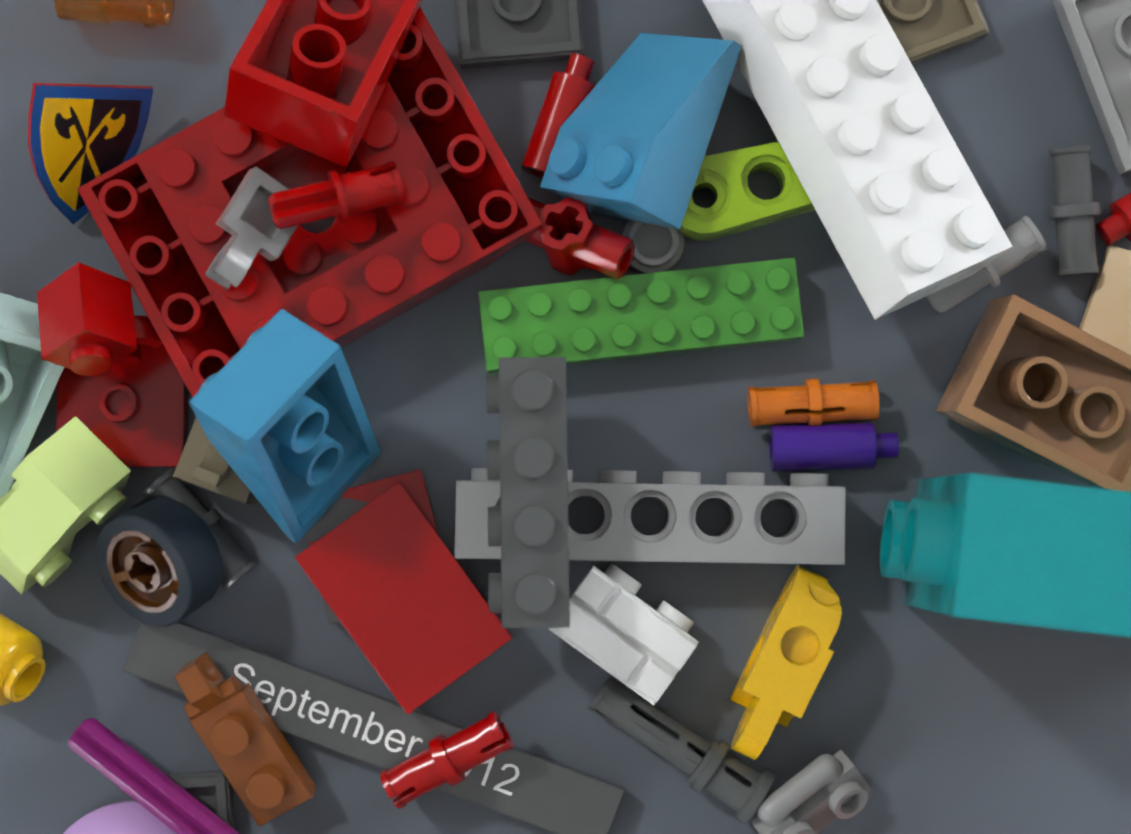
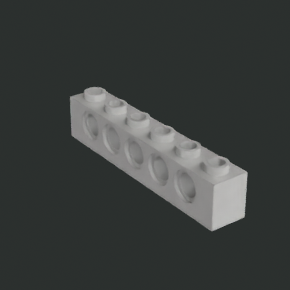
M471 468V481L456 480V559H501V546L488 545V507L500 506V480H488L487 468ZM568 470V506L574 499L588 496L597 500L604 512L601 526L593 533L580 534L568 525L569 560L845 565L846 487L829 486V474L792 473L790 474V486L765 485V473L728 472L726 473V485L701 484V472L663 471L662 484L637 483V471L599 470L598 483L573 482V470ZM645 497L655 498L660 501L667 512L665 526L653 535H644L638 532L631 522V510L634 504ZM709 498L722 501L730 513L728 527L724 532L716 536L704 534L698 528L695 519L697 508L703 501ZM774 499L785 502L793 513V524L790 530L779 537L769 535L763 529L760 521L763 507Z

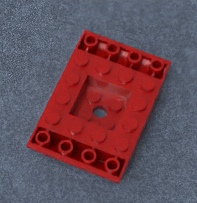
M420 6L374 114L347 168L225 117V107L77 188L128 282H131L135 295L192 398L199 392L206 379L218 373L245 346L250 335L257 329L264 327L281 309L337 343L342 348L491 265L543 225ZM391 161L395 162L404 188V203L382 208L378 207L349 215L348 222L340 223L337 216H335L330 228L320 233L309 232L303 228L302 224L298 225L278 259L270 261L257 253L249 270L237 287L231 285L229 289H225L205 276L215 256L232 236L217 226L216 222L249 169L258 167L287 188L293 189L326 181L328 171L335 170L340 175L369 169Z

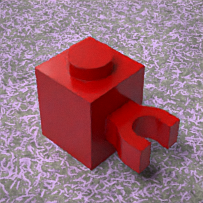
M78 262L37 292L42 360L71 369L76 374L95 378L106 372L120 360L133 365L142 359L140 344H147L156 349L163 345L148 316H134L131 282Z

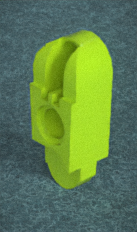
M773 142L704 156L693 190L704 187L711 189L715 195V203L709 208H702L694 203L691 195L681 228L678 230L692 240L710 241L814 211L815 208L780 143ZM757 171L771 173L780 184L779 196L769 200L757 198L748 187V176Z

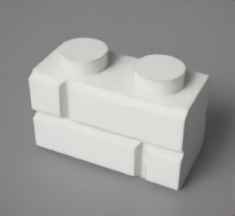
M612 562L605 572L593 565L569 598L570 627L548 629L649 703L655 705L699 643L697 639L688 634V631L695 622L664 600L657 610L636 596L642 584Z

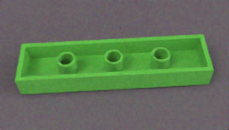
M795 258L627 275L621 279L608 277L478 291L486 370L488 373L499 372V358L566 357V365L796 341L804 337Z

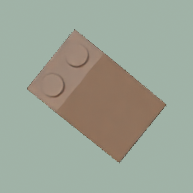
M1014 294L991 299L935 412L995 443L1091 486L1131 492V355Z

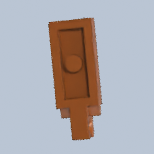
M207 652L186 663L179 673L175 675V679L188 699V702L183 707L188 718L191 719L189 722L258 826L264 825L311 799L317 790L316 784L249 682L242 685L235 676L225 680Z

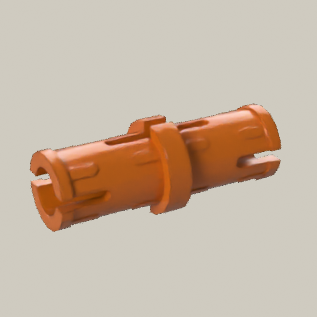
M808 378L804 380V385L757 388L755 386H748L750 427L806 423L809 426H822V422L877 421L879 418L878 385L876 380L820 384L818 378Z

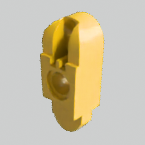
M799 564L791 572L782 588L729 699L746 707L733 737L731 750L752 760H756L759 757L777 723L787 727L794 716L802 718L834 653L830 645L839 628L842 616L839 596L828 584V578Z

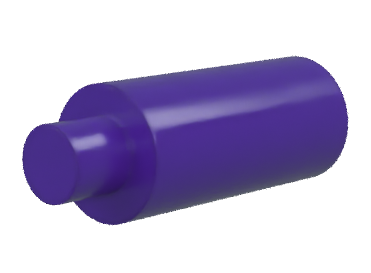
M873 423L822 424V426L779 425L770 426L769 459L772 472L874 469L876 458H898L899 454L897 432L875 433Z

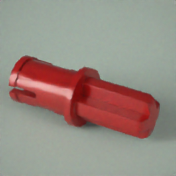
M391 161L369 169L340 175L335 170L328 171L326 181L276 192L269 197L268 204L276 228L284 229L337 216L340 223L348 222L349 215L378 207L402 204L405 201L399 170L396 169L395 162Z

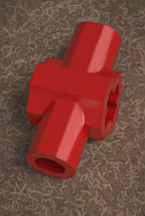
M567 196L561 202L544 204L528 197L543 225L524 239V241L545 249L553 269L572 276L579 270L589 268L615 279L623 277L629 268L635 251V244L632 239L593 224L587 204Z

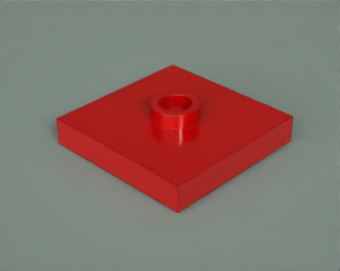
M140 344L142 357L140 361L133 365L120 360L106 372L95 378L76 374L71 369L64 367L57 383L56 432L76 416L127 467H177L188 439V389L164 345L156 349L147 344Z

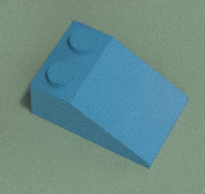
M640 33L560 127L540 188L561 199L567 196L587 204L589 213L680 229L742 46L733 40Z
M283 309L264 327L254 331L246 341L245 346L218 373L207 378L199 392L189 401L208 440L285 535L295 543L301 540L347 488L381 454L341 346Z

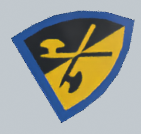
M33 83L28 113V148L34 174L48 200L72 224L90 212L77 188L135 157L140 148L149 117L153 88L151 86Z

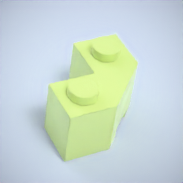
M76 416L24 458L11 474L16 480L11 490L0 498V574L21 595L36 582L43 588L54 582L72 562L68 555L70 554L76 533L91 520L98 526L105 523L127 500L123 492L131 470Z

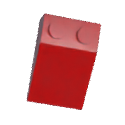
M267 0L229 67L224 116L347 168L374 114L422 0Z

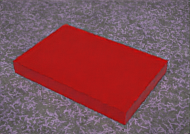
M400 481L294 557L407 715L513 639L508 629L502 628V621L496 613H489V603Z

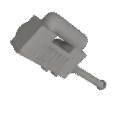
M839 750L834 755L822 754L764 799L758 807V816L750 822L759 834H818L837 818L848 819L858 814L865 807L868 801V793L872 789L842 750Z

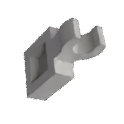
M258 167L249 169L216 222L217 226L232 236L215 256L205 276L225 289H229L231 285L237 287L240 284L257 253L270 261L278 259L298 225L284 229L276 228L269 210L268 199L272 194L289 190V188Z

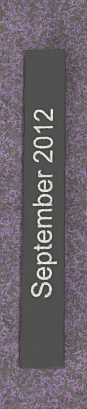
M141 621L122 670L183 693L175 679V675L179 673L186 663L207 652L225 680L235 676L242 685L249 682L281 731L382 769H391L428 749L429 740L440 734L448 738L465 729V727L416 709L407 715L398 702L181 621L170 626H150ZM515 746L513 749L507 752L504 751L465 772V780L455 786H450L446 782L436 788L556 834H608L624 793V787Z

